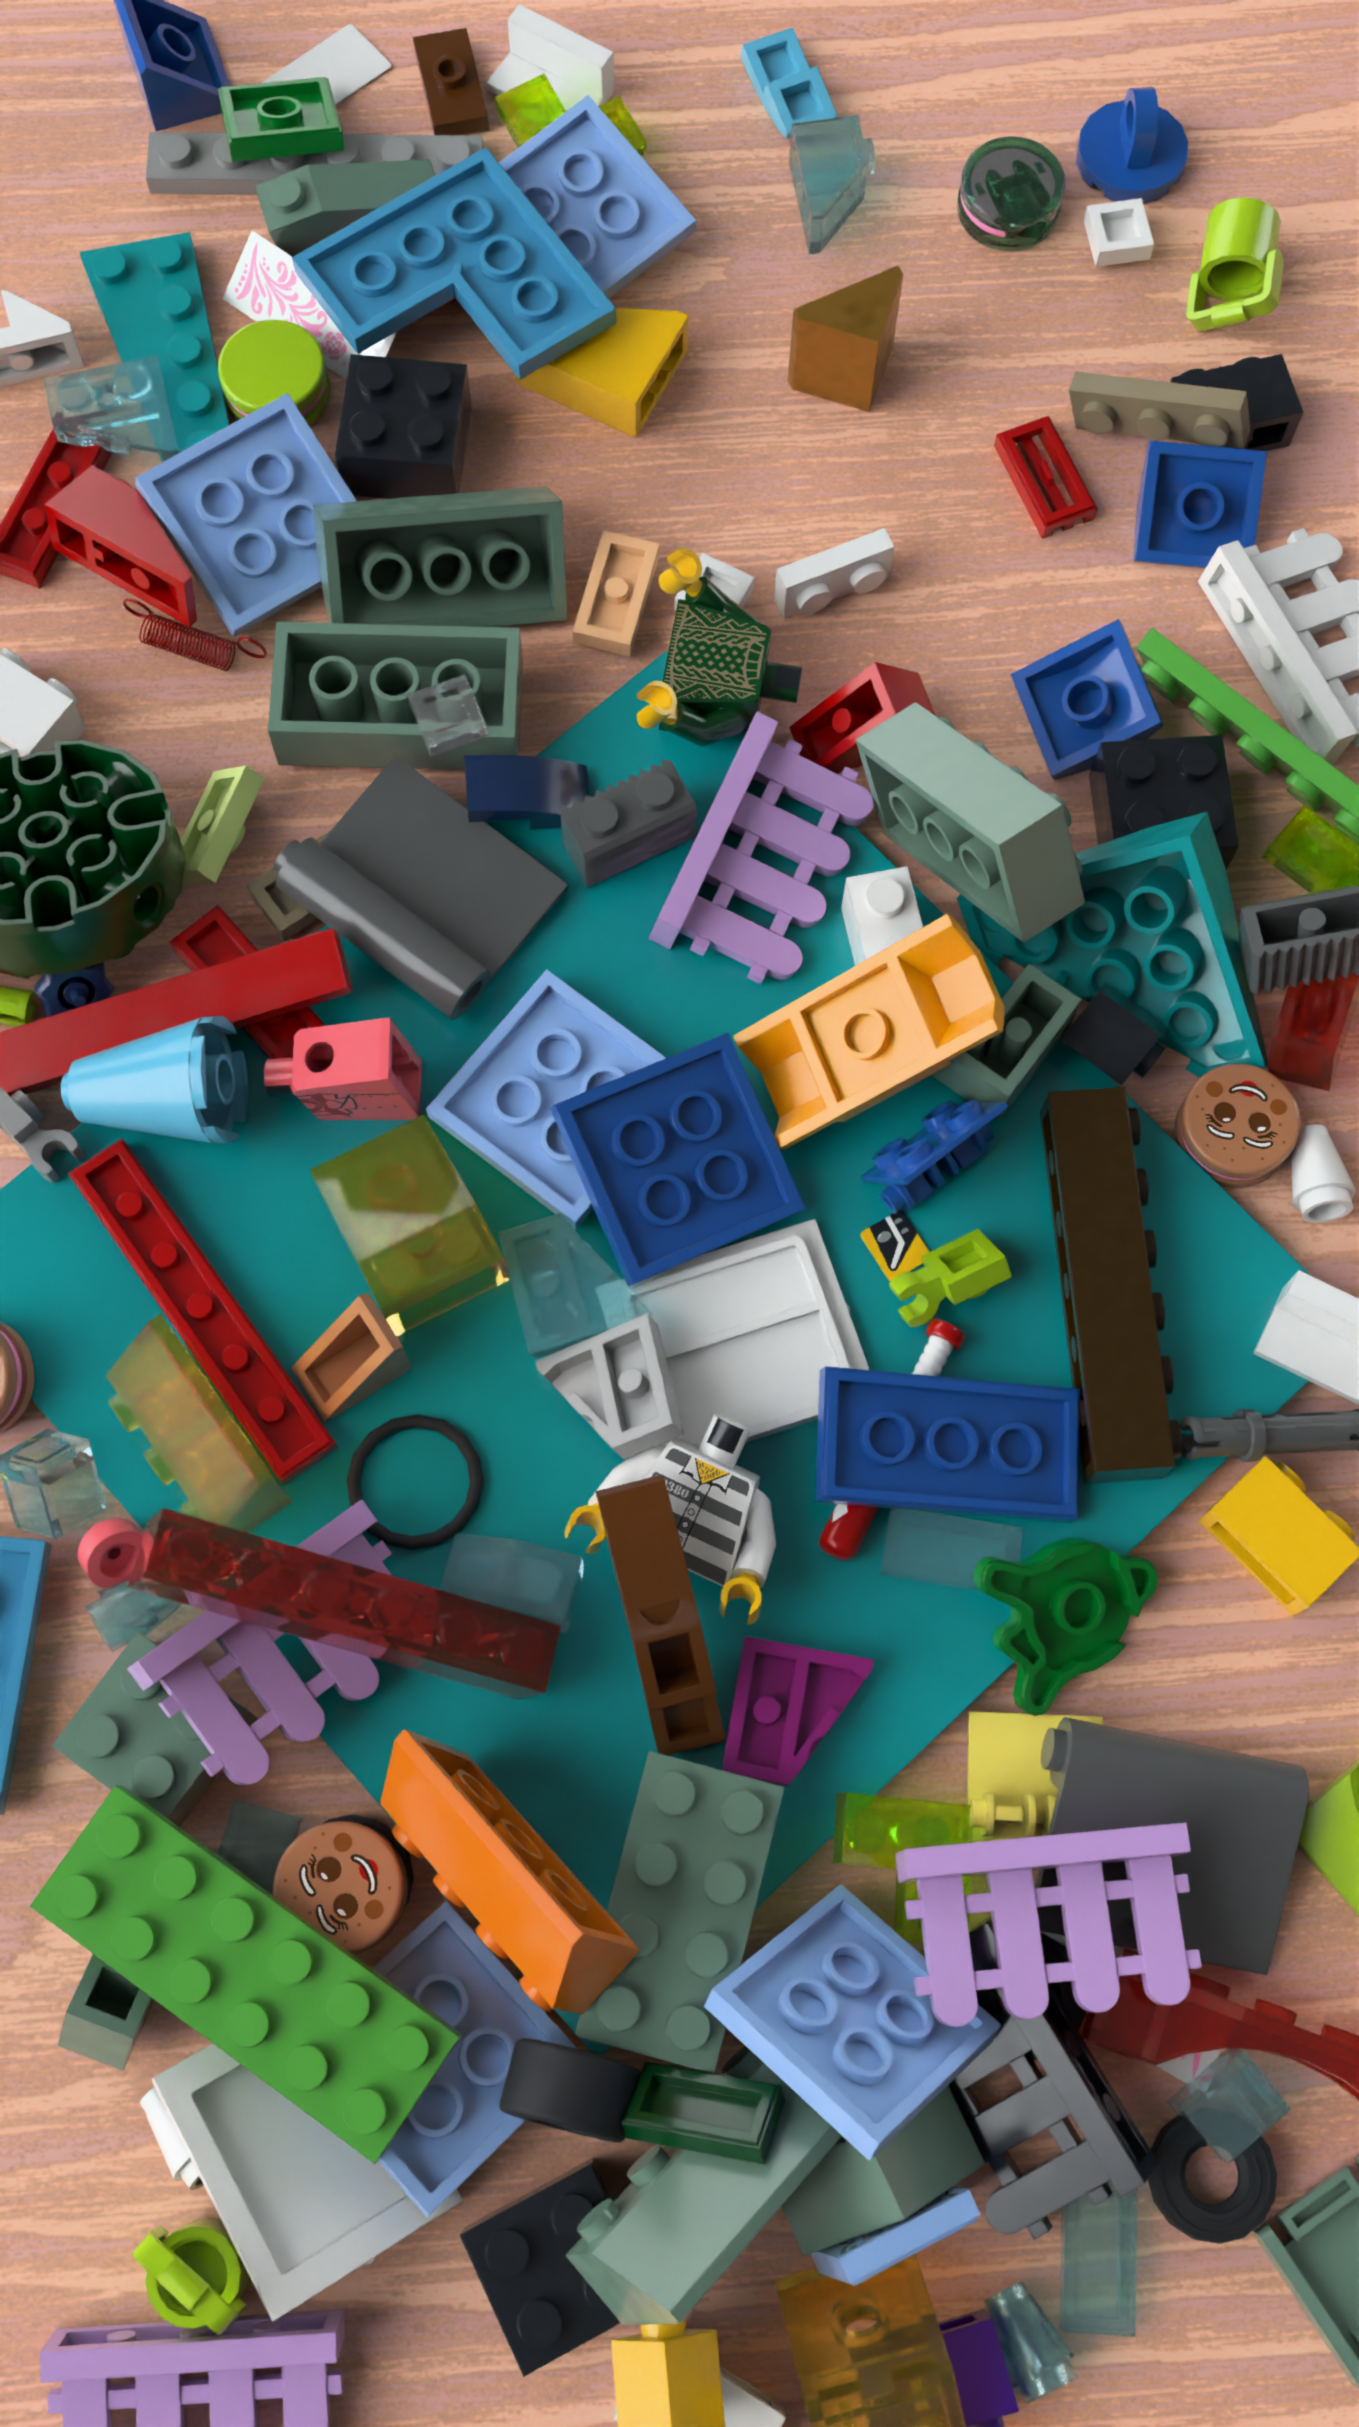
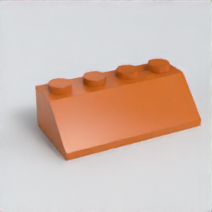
M406 1729L395 1738L380 1801L381 1806L397 1823L392 1829L394 1837L411 1854L418 1858L425 1857L438 1872L433 1878V1882L449 1901L460 1908L467 1906L478 1919L480 1925L475 1929L478 1937L497 1956L503 1959L510 1957L524 1974L519 1981L521 1988L534 2003L547 2012L557 2009L583 2015L640 1951L639 1947L467 1753Z

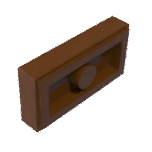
M467 28L413 37L414 51L434 135H463L489 130L487 110Z

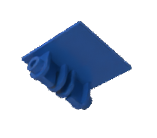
M976 1099L956 1104L953 1100L946 1101L922 1118L921 1122L925 1128L908 1141L904 1137H900L877 1151L872 1157L876 1165L860 1176L863 1182L883 1183L886 1189L880 1193V1197L886 1207L894 1214L902 1208L910 1211L934 1192L930 1184L937 1189L945 1184L944 1178L935 1163L945 1174L953 1178L959 1173V1169H964L988 1151L987 1143L994 1139V1135L987 1123L1006 1110L1008 1106L1005 1102L979 1103Z

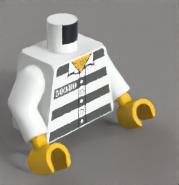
M714 1414L699 1447L675 1438L667 1446L660 1444L638 1453L614 1467L596 1491L663 1474L688 1571L723 1587L719 1606V1613L723 1618L726 1615L727 1604L732 1599L743 1598L751 1604L747 1624H753L757 1621L760 1614L762 1599L760 1588L765 1584L776 1548L771 1502L765 1493L758 1489L761 1477L735 1465L750 1434V1430L730 1419ZM596 1492L589 1499L588 1505L579 1507L572 1513L564 1531V1536L567 1539L571 1535L573 1528L577 1525L585 1524L592 1527L597 1536L589 1545L586 1552L588 1554L596 1553L606 1538Z

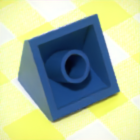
M113 0L125 45L155 131L221 114L218 89L230 86L206 18L164 0Z

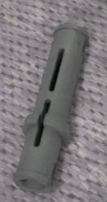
M1239 1409L1234 1412L1233 1416L1185 1417L1179 1425L1181 1430H1193L1194 1433L1181 1434L1182 1454L1189 1460L1203 1457L1235 1456L1240 1458L1242 1462H1254L1260 1460L1263 1454L1337 1450L1359 1451V1409L1260 1415L1254 1409Z

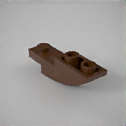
M663 1474L595 1491L658 1753L669 1756L726 1741L701 1622Z

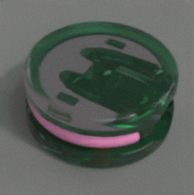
M999 137L980 145L970 154L964 164L957 199L959 220L966 232L982 245L1000 251H1020L1042 242L1050 235L1059 217L1065 190V174L1061 163L1044 145L1024 137Z

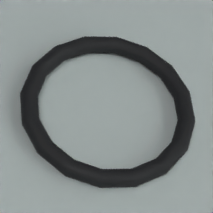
M420 1414L390 1419L371 1431L354 1452L346 1480L351 1507L361 1499L363 1500L360 1479L365 1460L380 1441L396 1431L412 1428L432 1430L441 1433L457 1445L467 1461L470 1485L465 1504L453 1521L433 1533L416 1536L392 1532L379 1522H375L366 1529V1531L387 1545L410 1550L440 1545L462 1531L478 1509L484 1484L480 1456L466 1434L444 1419Z

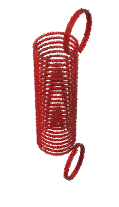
M126 598L123 601V606L130 613L140 618H145L139 634L141 643L152 645V647L155 646L181 657L184 656L210 667L213 666L225 672L230 669L233 663L236 649L235 644L242 652L251 657L264 658L267 655L265 647L251 638L240 637L237 642L230 641L215 634L188 627L185 624L153 614V611L146 605L135 599ZM126 602H132L141 606L149 614L143 615L127 606ZM146 619H149V620L147 621V623H146V626H145V629H144V632H143V641H142V640H141V633H142L143 625H144ZM151 620V624H150L149 629H148V632H147V637H146V639H145V632H146L148 623H149V621ZM175 629H176V633H175V636H174V639H173V643H172V646L170 647V643H171V641H172L173 634H174V631H175ZM162 632H163L162 640H161V642H160V644H159V640H160L161 635H162ZM182 632H183V637H182V639H181L180 646H179V648H178V644H179V641H180V638H181V634H182ZM189 635H190V640H189V642H188V646H187V649H186V651H185V647H186V644H187V641H188V637H189ZM194 636V640H193V643H192V646H191V650H190V652H189V654H188L189 647H190V645H191V640H192V637ZM196 638H197V643H196V646H195V650H194V652H193V654H192V650H193V647H194V645H195V640H196ZM200 639H201V643H200V646H199V650H198V653H197V655H196V650H197V648H198V644H199V641H200ZM205 640L202 653H201V655H200V657H199L200 650H201V648H202V643H203V641ZM240 640L249 641L263 650L264 655H257L247 651L240 645ZM207 642H208V647H207L205 656H204V658H203V653H204V651H205V647H206V644H207ZM211 642H212L211 650H210L209 656H208V658H207V653H208V651H209V647H210V644H211ZM214 645H215V650H214L213 656H212L211 661H210V657H211V654H212V651H213V647H214ZM218 645H219V650H218V653H217V657H216V659H215V661H214V656H215V654H216V650H217V647H218ZM232 645H233V646H234L233 657H232V660H231V663H230L229 667L225 670V668L227 667V665H228V663H229L230 657H231ZM222 646H223L222 653H221V657H220V659H219V661H218V657H219V654H220V650H221V648H222ZM225 648H226L225 657H224V660H223V662H222V664H221L222 657H223V654H224V651H225ZM229 649H230L229 657H228V660H227V662H226V664H225V660H226L228 651H229Z

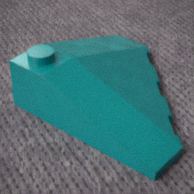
M1207 812L1148 827L1077 852L1076 854L1083 868V873L1079 878L1085 904L1025 943L960 894L957 897L971 940L995 965L998 966L1003 957L1014 961L1024 968L1030 964L1088 1003L1102 985L1107 982L1165 1026L1157 1041L1191 1059L1185 1070L1194 1075L1202 1077L1212 1069L1228 1064H1249L1262 1069L1267 1068L1269 1062L1253 992L1249 989L1238 939L1240 931L1227 872Z

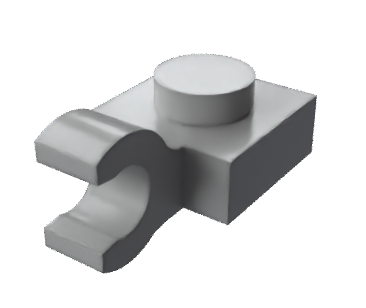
M0 1087V1128L30 1158L33 1166L45 1180L51 1183L57 1182L60 1178L49 1165L50 1157L59 1150H67L74 1158L80 1161L85 1157L83 1149L67 1131L61 1129L48 1131L40 1129L38 1124L46 1117L20 1089L10 1097Z

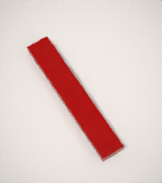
M330 928L0 1032V1087L11 1097L19 1089L24 1094H28L60 1084L63 1075L69 1072L72 1062L76 1059L204 1016H224L237 1029L353 993L340 935L336 930Z
M123 1138L69 1172L68 1174L282 1484L285 1485L337 1449L338 1446Z

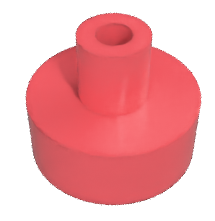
M124 1518L107 1519L95 1524L84 1535L78 1548L80 1565L90 1580L96 1586L104 1589H118L133 1583L144 1573L151 1559L149 1542L132 1521Z

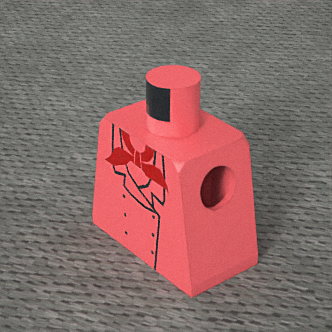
M391 1018L300 1029L294 1035L293 1058L267 1059L265 1062L264 1084L269 1097L297 1096L317 1119L421 1120L422 1059Z

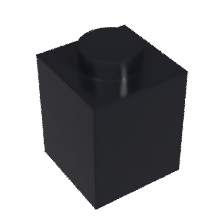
M1107 982L1102 985L1061 1039L1120 1085H1123L1132 1072L1143 1078L1166 1049L1157 1042L1165 1026Z

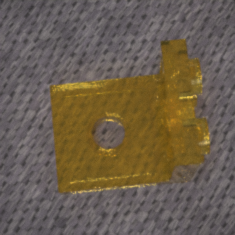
M916 2253L856 2286L822 2275L817 2269L775 2280L810 2427H966L953 2367ZM872 2319L877 2321L873 2326L863 2331L846 2330L848 2325L857 2320Z

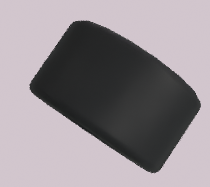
M522 2038L515 2043L499 2107L502 2112L527 2121L599 2140L620 2143L626 2138L621 2122L628 2108L640 2072L631 2065L601 2055L551 2042Z

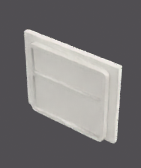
M816 1219L702 1254L629 1287L625 1279L596 1288L608 1329L646 1313L658 1324L684 1434L677 1438L697 1447L700 1446L714 1414L748 1428L750 1434L745 1443L818 1420L819 1378L822 1368L828 1366L870 1370L849 1314L850 1307L845 1303ZM670 1441L662 1443L661 1445L667 1446Z
M215 2044L207 2046L151 2079L272 2322L361 2265L371 2264L378 2254L463 2201L456 2189L426 2218L378 2161L375 2164Z

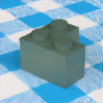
M1030 964L1026 966L1001 999L1005 1006L1003 1032L951 1059L952 1064L931 1075L968 1101L976 1099L979 1103L1005 1102L1008 1108L994 1118L998 1122H1000L1070 1028L1082 1000Z
M947 2086L870 2161L842 2136L781 2207L803 2256L905 2220L982 2167L985 2162L949 2086Z

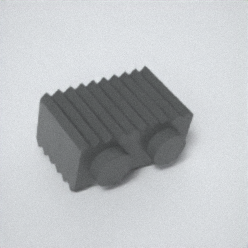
M663 759L661 766L652 764L650 771L641 769L638 777L630 775L627 782L619 780L616 787L607 785L605 792L596 790L594 797L585 795L583 803L574 800L572 808L563 806L560 813L563 846L583 883L588 888L696 837L695 826L697 825L695 821L697 819L695 816L697 813L695 810H697V807L672 761Z
M1359 885L1240 907L1239 948L1249 989L1254 994L1258 995L1262 989L1271 993L1275 986L1284 990L1288 984L1297 988L1300 982L1309 986L1313 980L1322 984L1326 977L1333 981L1339 975L1348 979L1352 972L1359 976Z

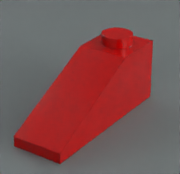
M92 465L45 503L54 550L188 627H191L197 621L192 576L139 491L134 489L129 483L122 479H116Z

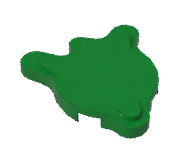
M1064 1538L1043 1546L1024 1560L1008 1561L990 1556L984 1557L977 1563L973 1576L976 1588L980 1592L1008 1604L1011 1609L1010 1619L996 1628L992 1642L998 1651L1013 1660L1017 1666V1678L1013 1691L1015 1704L1022 1711L1033 1716L1044 1714L1050 1709L1060 1689L1070 1679L1079 1674L1098 1669L1113 1660L1125 1648L1126 1644L1119 1640L1127 1628L1130 1616L1139 1617L1143 1604L1154 1594L1157 1588V1572L1151 1562L1136 1555H1120L1094 1541L1083 1538Z

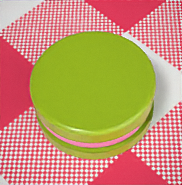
M270 319L257 321L235 332L222 348L218 361V374L227 407L236 421L286 393L289 394L309 426L324 412L330 395V383L325 357L319 342L305 328L285 320Z

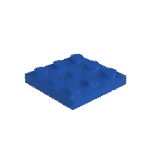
M729 1033L720 1035L559 1102L550 1108L628 1287L806 1209Z

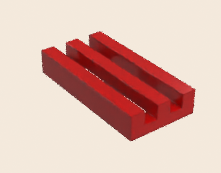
M1049 415L996 434L994 447L1042 539L1053 535L1054 529L1060 526L1065 531L1073 528L1075 521L1082 519L1083 523L1095 519L1098 508ZM1038 435L1074 505L1067 506L1053 479V473L1047 462L1043 460L1032 439L1033 436ZM1015 443L1018 444L1021 452L1023 453L1034 477L1036 478L1046 500L1048 501L1053 511L1052 513L1050 512L1040 490L1038 489Z

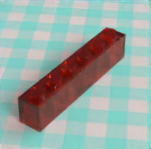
M165 1508L147 1521L128 1588L519 1700L546 1693L561 1629L560 1625Z

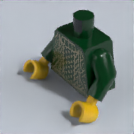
M681 548L667 556L668 563L673 565L678 571L669 568L659 575V585L666 593L677 594L684 590L686 594L685 600L678 599L663 682L653 681L636 694L639 700L650 704L636 714L639 726L644 729H652L659 724V730L669 731L698 746L706 747L738 735L742 731H748L756 712L760 711L762 698L797 703L802 667L768 662L771 629L764 624H760L756 618L730 599L705 576L701 577L702 564L699 557L692 550Z

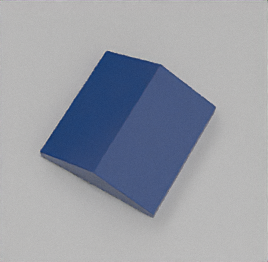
M1150 440L1147 446L1136 508L1133 562L1206 568L1219 546L1239 540L1243 549L1255 545L1267 451Z
M1119 619L1011 674L1050 775L1054 780L1090 770L1101 742L1144 740L1164 727L1157 706Z

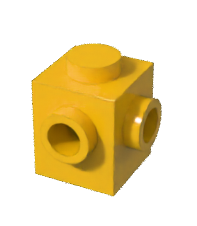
M684 2319L680 2324L640 2325L641 2333L611 2340L618 2427H725L716 2329L686 2328Z

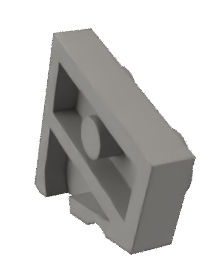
M648 1313L535 1361L537 1370L623 1459L684 1435L659 1326Z

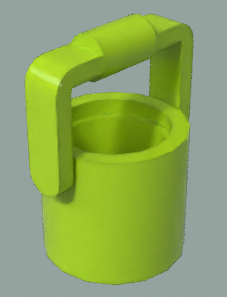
M1240 197L1221 202L1209 212L1200 271L1193 272L1191 275L1186 316L1197 331H1206L1214 328L1220 329L1250 321L1251 318L1271 313L1278 306L1284 267L1282 252L1277 249L1281 220L1278 212L1270 204L1254 198ZM1206 293L1221 301H1228L1204 310Z
M204 2218L188 2223L172 2232L169 2236V2232L161 2225L150 2230L132 2252L135 2260L147 2270L145 2284L149 2302L161 2318L176 2327L196 2329L206 2325L213 2332L221 2335L247 2307L242 2298L252 2282L222 2220Z

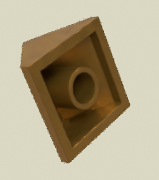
M898 265L793 309L787 380L793 390L863 411H870L894 343L904 275Z

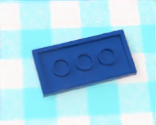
M825 1366L820 1370L815 1502L1069 1523L1079 1520L1080 1389Z

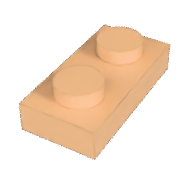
M603 530L572 631L573 644L631 656L660 557V543Z

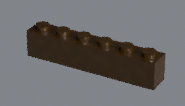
M1126 1087L1049 1092L1040 1111V1121L1072 1388L1080 1389L1079 1447L1084 1484L1162 1479L1175 1467L1174 1459L1181 1458L1182 1436L1178 1421L1176 1419L1169 1420L1166 1395L1173 1392V1368L1170 1357L1168 1355H1160L1157 1331L1164 1330L1165 1307L1162 1294L1160 1292H1152L1149 1269L1156 1266L1157 1247L1154 1232L1152 1230H1144L1141 1207H1146L1148 1204L1149 1188L1146 1171L1144 1168L1136 1169L1133 1146L1139 1145L1141 1135L1139 1113L1137 1108H1128Z

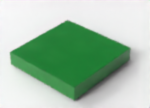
M326 77L225 86L218 89L220 108L232 162L344 151L343 131L329 79Z

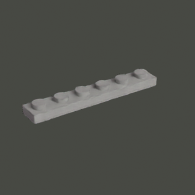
M149 132L146 181L150 194L257 195L256 185L306 165L430 159L435 175H438L484 149L483 136L343 134L344 151L232 162L226 133Z

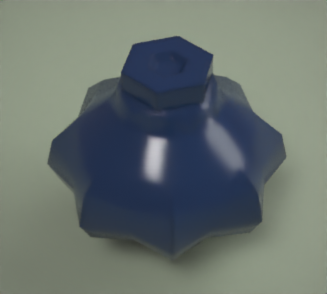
M104 962L73 973L43 974L34 986V992L43 1001L45 1016L48 1017L107 999L115 989L106 977Z

